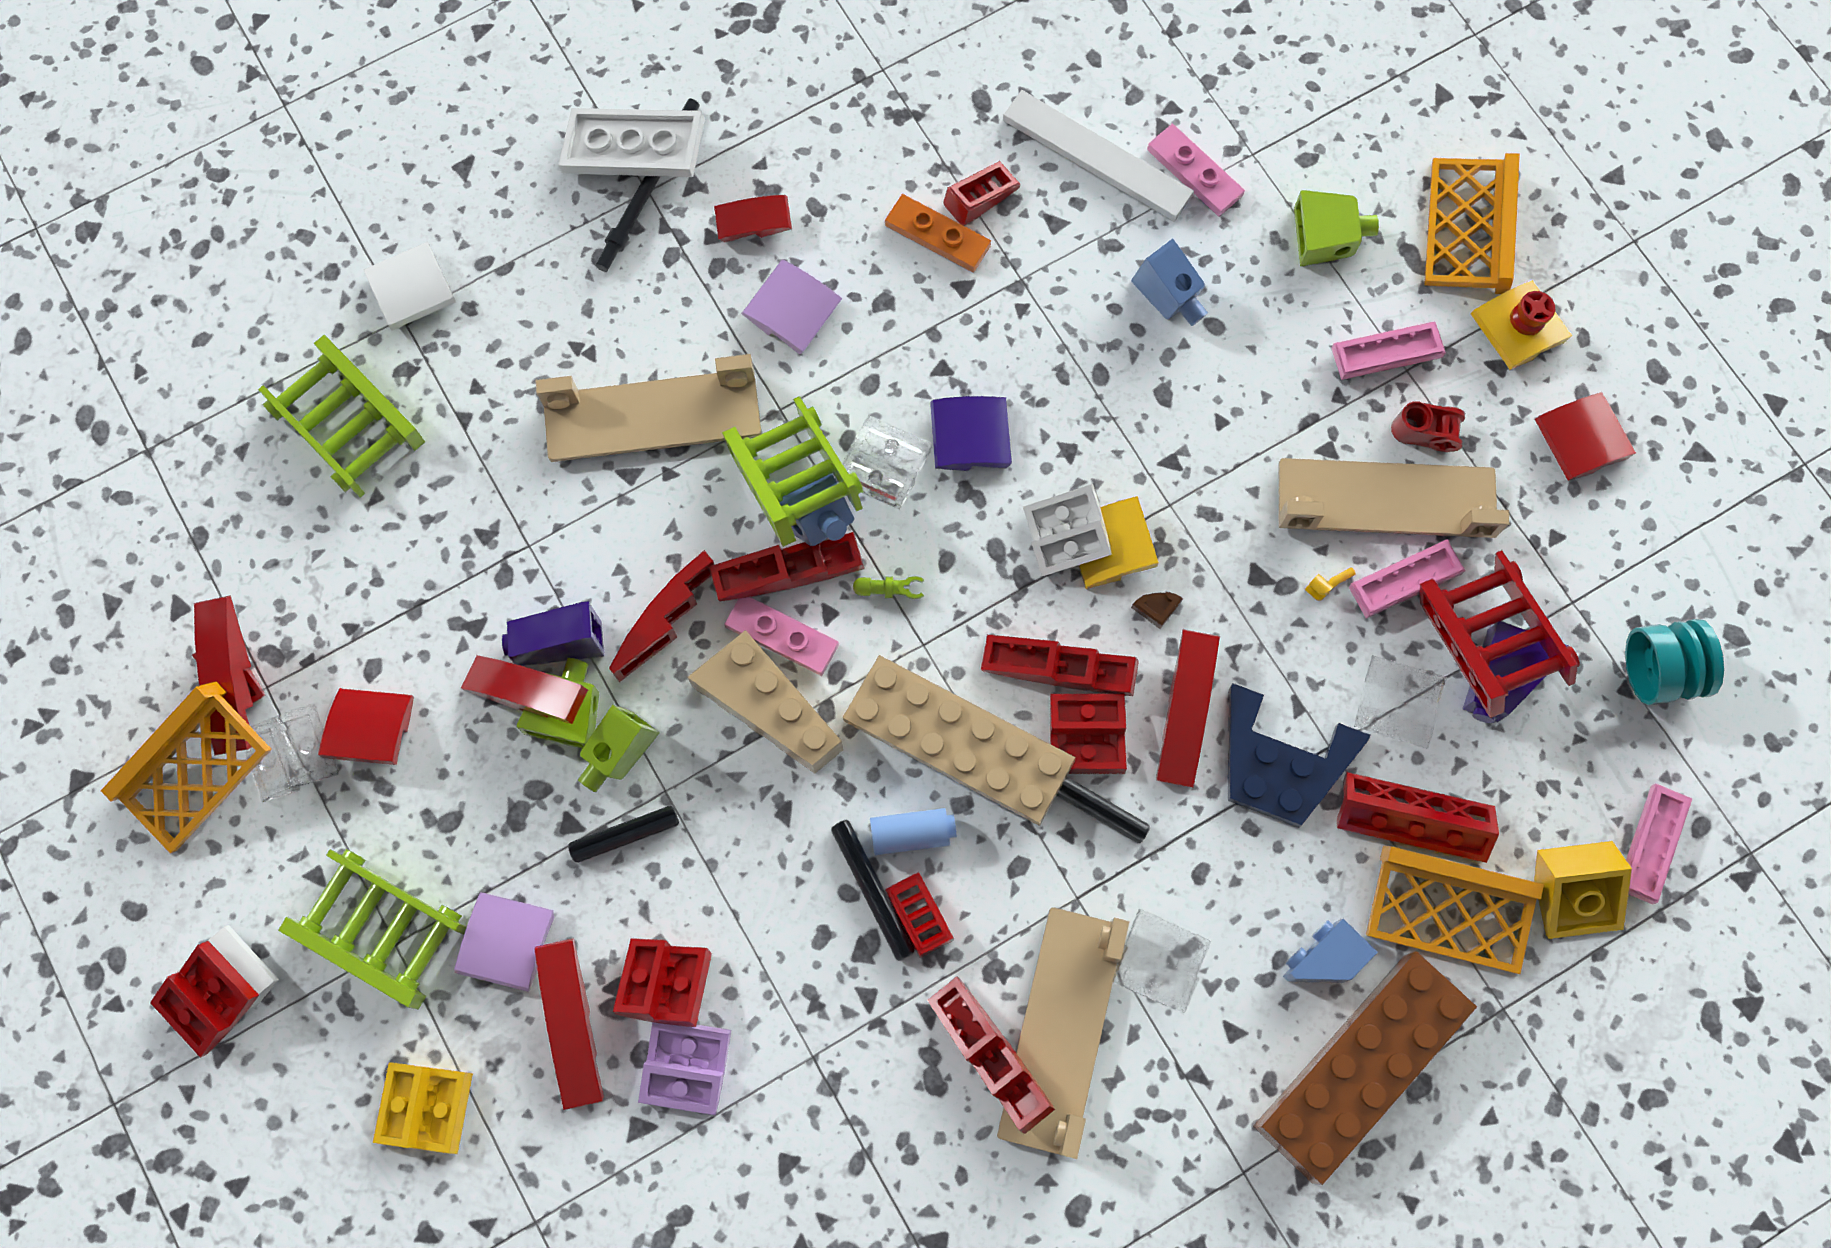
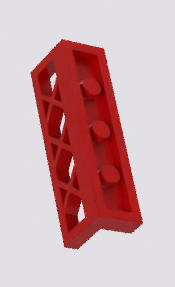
M1349 772L1345 774L1343 780L1344 800L1337 816L1338 829L1487 863L1499 836L1495 806ZM1354 788L1367 790L1372 795L1355 792ZM1393 797L1402 798L1409 804L1398 802ZM1431 805L1441 807L1447 813L1436 811ZM1468 814L1484 817L1485 822L1475 820Z

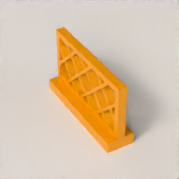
M1505 153L1504 160L1433 158L1424 286L1495 288V294H1503L1511 289L1514 280L1520 153ZM1439 169L1454 170L1461 177L1448 186L1439 178ZM1480 170L1495 171V179L1485 187L1473 177ZM1465 182L1478 192L1466 202L1454 192ZM1493 189H1494V196L1490 193V191L1493 190ZM1447 196L1459 206L1448 217L1437 208V204ZM1482 197L1493 206V210L1483 218L1471 207ZM1464 212L1476 222L1465 233L1452 222ZM1436 218L1440 221V223L1437 224V225H1436ZM1445 227L1457 237L1446 248L1435 239V235ZM1480 228L1492 237L1491 242L1482 249L1469 238ZM1462 243L1474 253L1463 264L1450 253ZM1434 249L1439 252L1436 256H1434ZM1490 250H1491V257H1489V256L1486 254V253H1488ZM1443 258L1455 268L1449 275H1433V266ZM1480 259L1490 268V276H1474L1467 268Z
M217 682L195 687L101 789V792L110 802L119 799L169 853L177 851L272 750L223 698L227 692ZM216 709L225 718L226 732H211L210 715ZM190 737L201 738L202 758H187L186 741ZM211 738L226 739L227 759H212ZM236 739H245L256 750L248 760L237 759ZM166 763L177 764L178 784L163 783V766ZM187 764H202L203 785L188 784ZM212 765H227V782L225 785H213ZM142 789H153L154 809H146L135 798ZM164 790H178L179 810L164 809ZM188 791H203V808L200 811L189 810ZM165 816L179 817L180 833L175 838L165 829Z
M1383 845L1380 856L1382 864L1367 926V936L1521 974L1536 900L1541 899L1544 884ZM1390 871L1405 874L1413 888L1394 898L1387 887ZM1413 876L1427 880L1417 884ZM1433 882H1439L1443 884L1450 898L1432 908L1422 889ZM1451 886L1463 888V890L1456 894ZM1472 891L1479 892L1488 907L1470 917L1459 899ZM1416 893L1427 912L1409 922L1399 903ZM1386 895L1390 902L1383 906ZM1489 895L1502 899L1493 903ZM1509 901L1523 903L1521 920L1508 927L1498 908ZM1455 903L1465 921L1447 932L1436 913ZM1394 907L1404 926L1391 934L1377 930L1381 914ZM1492 912L1503 931L1485 941L1475 922ZM1432 917L1442 935L1430 943L1422 942L1413 927ZM1469 926L1480 945L1466 953L1459 951L1451 937ZM1518 929V934H1517V939H1516L1515 936H1514V934H1513L1512 932H1514V931H1516V930ZM1408 931L1413 939L1402 937L1400 935ZM1506 936L1514 946L1511 964L1498 961L1489 947ZM1446 940L1450 948L1438 945ZM1484 950L1488 958L1477 956L1476 954Z

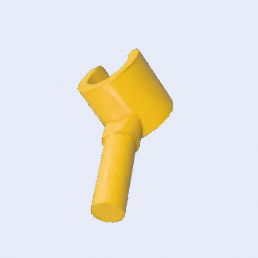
M1350 567L1332 577L1329 581L1318 574L1305 588V591L1314 599L1321 601L1334 587L1356 574L1355 570Z

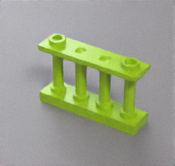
M324 334L314 342V345L322 354L317 358L319 362L276 398L264 385L258 390L267 399L262 404L277 421L284 417L335 471L330 477L345 493L351 488L361 498L365 492L354 481L397 443L401 446L406 442L416 451L425 443V440L417 429ZM338 371L344 377L340 381L342 385L298 422L286 408L328 373L333 375ZM360 394L367 401L363 405L365 409L325 443L320 445L309 432L351 396L356 398ZM383 418L390 425L385 429L387 433L343 469L332 458V455L373 420L378 422Z
M800 396L793 399L799 417L757 437L742 439L736 427L722 432L734 462L783 547L796 541L791 526L797 524V519L847 496L856 512L863 509L858 494L864 491L856 473L848 474L819 428L822 424L813 406L807 409ZM803 430H806L811 438L765 461H762L761 458L756 461L754 460V457H757V452ZM818 451L825 460L778 483L774 481L768 483L766 481L770 478L769 474ZM832 473L838 481V484L791 506L788 504L781 506L779 503L783 501V496Z
M330 849L326 856L340 864L308 916H302L300 921L286 917L278 931L406 1007L418 1010L426 995L416 990L420 985L417 980L450 928L458 933L465 934L467 927L459 923L462 915L444 905H441L439 910H436L364 868L363 864L366 860L354 852L345 849L343 854H340ZM355 872L372 882L339 936L335 934L331 940L320 933L323 928L320 924ZM385 891L403 900L404 903L372 954L367 953L363 959L352 952L355 947L352 943ZM420 910L435 919L436 922L403 974L399 972L395 978L384 971L387 967V964L384 962L416 911Z

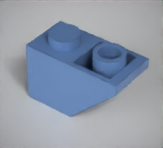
M1344 919L1333 924L1327 920L1312 935L1316 942L1307 951L1301 947L1286 962L1290 969L1283 977L1288 982L1344 983L1352 980L1378 952Z

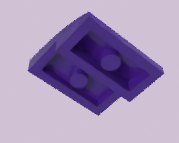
M963 396L933 399L930 402L935 469L969 471L973 466L1006 469L1012 464L1006 397Z

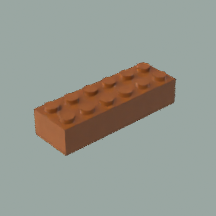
M1417 951L1404 955L1253 1127L1312 1184L1323 1185L1474 1012L1477 1006Z

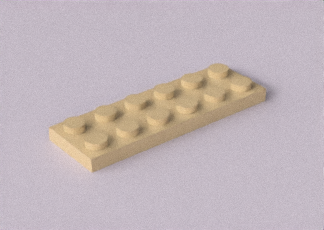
M881 655L877 657L842 717L844 722L1039 826L1075 762L1074 756Z

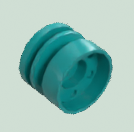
M1705 620L1678 621L1668 627L1661 624L1636 627L1630 631L1625 648L1626 670L1633 691L1642 703L1655 705L1674 702L1680 697L1687 700L1698 696L1702 698L1711 697L1719 692L1723 684L1725 671L1723 652L1714 629Z

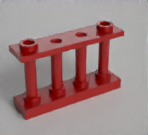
M1502 550L1495 553L1494 573L1450 591L1446 589L1441 590L1434 578L1420 583V605L1490 718L1504 713L1505 697L1508 696V691L1558 671L1568 686L1575 684L1577 667L1580 666L1575 650L1571 646H1565L1524 584L1522 572L1515 561L1510 562ZM1499 586L1504 587L1512 600L1468 619L1464 617L1458 618L1453 610L1455 604ZM1520 613L1530 627L1529 630L1485 648L1482 646L1476 647L1471 639V633ZM1537 642L1541 644L1549 656L1546 660L1504 677L1500 675L1494 676L1489 668L1491 661Z

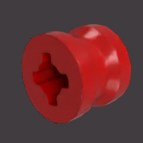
M1542 291L1528 292L1510 314V322L1513 328L1523 335L1538 334L1545 327L1546 323L1553 318L1556 311L1555 303L1548 294Z

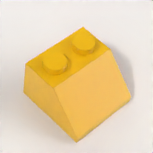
M1613 841L1537 850L1534 882L1544 884L1541 899H1538L1545 934L1548 939L1624 930L1632 868Z

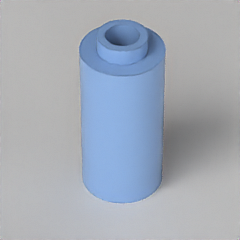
M945 808L870 818L875 856L950 846V838L957 837L954 814L947 815Z

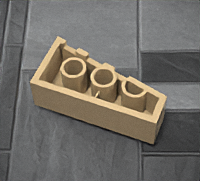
M746 630L687 677L695 690L710 698L729 714L731 713L753 731L771 741L776 747L814 774L843 751L840 738Z

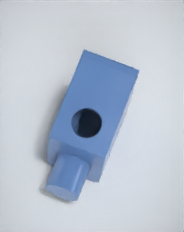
M1173 238L1147 257L1131 280L1165 319L1169 320L1180 312L1187 322L1193 326L1208 314L1196 298L1204 289L1205 283Z
M833 474L827 475L783 496V501L779 503L781 506L785 504L791 506L836 485L837 482ZM843 497L797 519V524L791 526L796 537L810 546H815L827 538L833 541L841 539L846 533V526L853 523L854 516Z

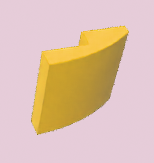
M1533 280L1493 298L1470 313L1509 370L1533 361L1540 353L1564 344L1572 336L1556 312L1538 334L1523 335L1513 328L1510 322V314L1513 308L1528 292L1540 291Z
M1138 496L1100 507L1112 555L1079 565L1085 589L1120 581L1124 575L1158 566L1159 562Z
M389 1062L373 1143L458 1154L473 1073Z

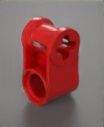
M1413 401L1408 403L1393 420L1391 432L1396 440L1404 444L1432 448L1440 452H1455L1462 448L1463 441L1459 438L1460 426L1465 420L1466 413L1456 407H1442ZM1406 418L1414 420L1418 428L1411 426Z

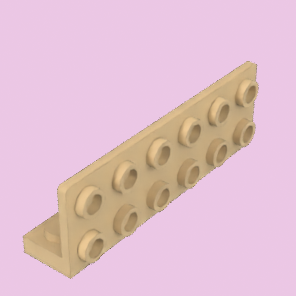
M751 354L715 358L717 373L581 390L577 389L572 376L535 380L536 393L544 407L549 460L551 462L720 442L725 441L722 432L736 427L742 439L761 435L755 372Z
M1282 458L1278 463L1279 528L1496 538L1509 525V510H1497L1495 469L1492 467Z
M1055 907L1049 910L1016 1054L1056 1110L1026 1134H1023L1018 1130L1003 1107L997 1133L999 1139L1074 1159L1078 1158L1086 1118H1083L1115 970L1117 963L1122 959L1130 921L1114 917L1110 922Z

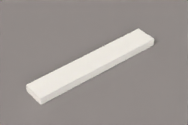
M1023 90L1020 91L1003 114V121L1173 222L1176 221L1193 196L1194 190Z

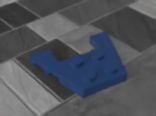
M1232 683L1228 691V700H1230L1228 718V801L1299 828L1369 741L1371 735L1338 723L1334 728L1325 758L1253 731L1252 728L1264 695Z

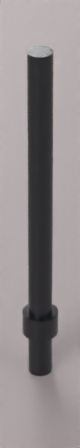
M689 98L682 110L698 111L700 104L696 100ZM644 176L616 228H611L605 239L606 246L595 264L599 270L607 272L617 253L624 250L630 239L628 234L661 176Z

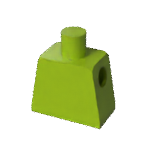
M1301 190L1294 206L1300 266L1352 257L1356 254L1362 237L1378 235V216H1359L1358 200L1353 195Z
M567 658L562 677L557 676L581 684L588 689L573 724L549 716L546 718L523 710L516 727L524 735L583 749L595 731L599 702V691L594 685L584 682L589 664L578 659Z
M612 705L580 752V756L589 765L578 778V781L596 793L607 777L622 780L660 732L634 712Z

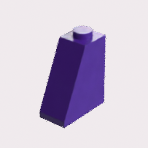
M589 601L507 621V634H502L504 655L509 656L514 664L521 666L567 661V658L586 659L604 656L602 621Z
M1500 621L1487 630L1482 647L1485 648L1526 630ZM1537 642L1491 661L1489 668L1494 676L1500 675L1504 677L1546 660L1549 656L1541 644ZM1545 677L1508 691V696L1505 697L1504 713L1492 718L1488 716L1470 686L1463 710L1473 713V718L1481 722H1499L1507 717Z

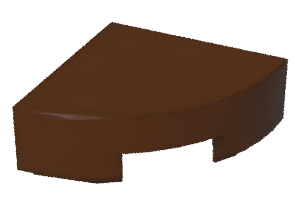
M1171 592L1151 593L1138 598L1131 608L1161 629L1180 605L1183 598Z

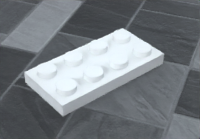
M571 108L558 166L562 173L693 177L705 119L702 111Z

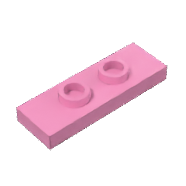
M1173 123L1148 144L1147 150L1185 186L1194 190V194L1217 216L1220 217L1243 197L1245 190Z
M1435 321L1337 342L1331 348L1341 380L1443 358L1446 353Z
M1447 539L1351 583L1349 589L1365 618H1369L1420 594V583L1434 578L1437 585H1440L1462 575L1465 569Z
M751 597L738 599L724 624L727 629L739 635L746 630L757 644L820 676L824 674L839 646V641Z
M1654 784L1650 787L1626 861L1632 868L1629 895L1652 905L1658 903L1692 798L1659 784Z

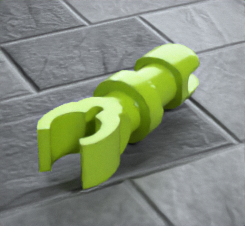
M886 576L885 580H871L870 577H861L854 581L853 590L859 596L885 594V598H893V595H904L910 599H921L924 597L922 592L920 594H913L904 587H909L915 581L923 583L924 579L918 576L908 577L906 580H893L892 576Z

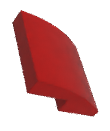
M1602 392L1570 402L1534 419L1568 481L1593 474L1604 466L1627 460L1636 454Z
M339 688L327 717L318 755L326 759L397 765L403 732H408L414 696Z
M1050 694V744L1075 757V762L1068 774H1125L1127 770L1125 694Z
M631 938L613 1012L616 1015L642 1021L696 1027L712 953L708 948L671 946L666 940Z
M206 941L195 947L179 972L167 976L150 1004L201 1058L207 1055L232 1030L253 1005L259 994L209 941Z

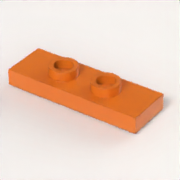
M903 193L885 219L886 227L973 273L991 247L990 239Z

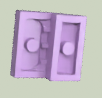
M782 259L741 314L768 336L773 333L800 355L842 298L813 276Z
M480 892L460 946L454 968L455 973L529 992L537 973L534 948L535 946L544 945L554 920L553 910Z
M652 1022L648 1055L643 1066L638 1103L716 1115L732 1030L703 1025L686 1027Z

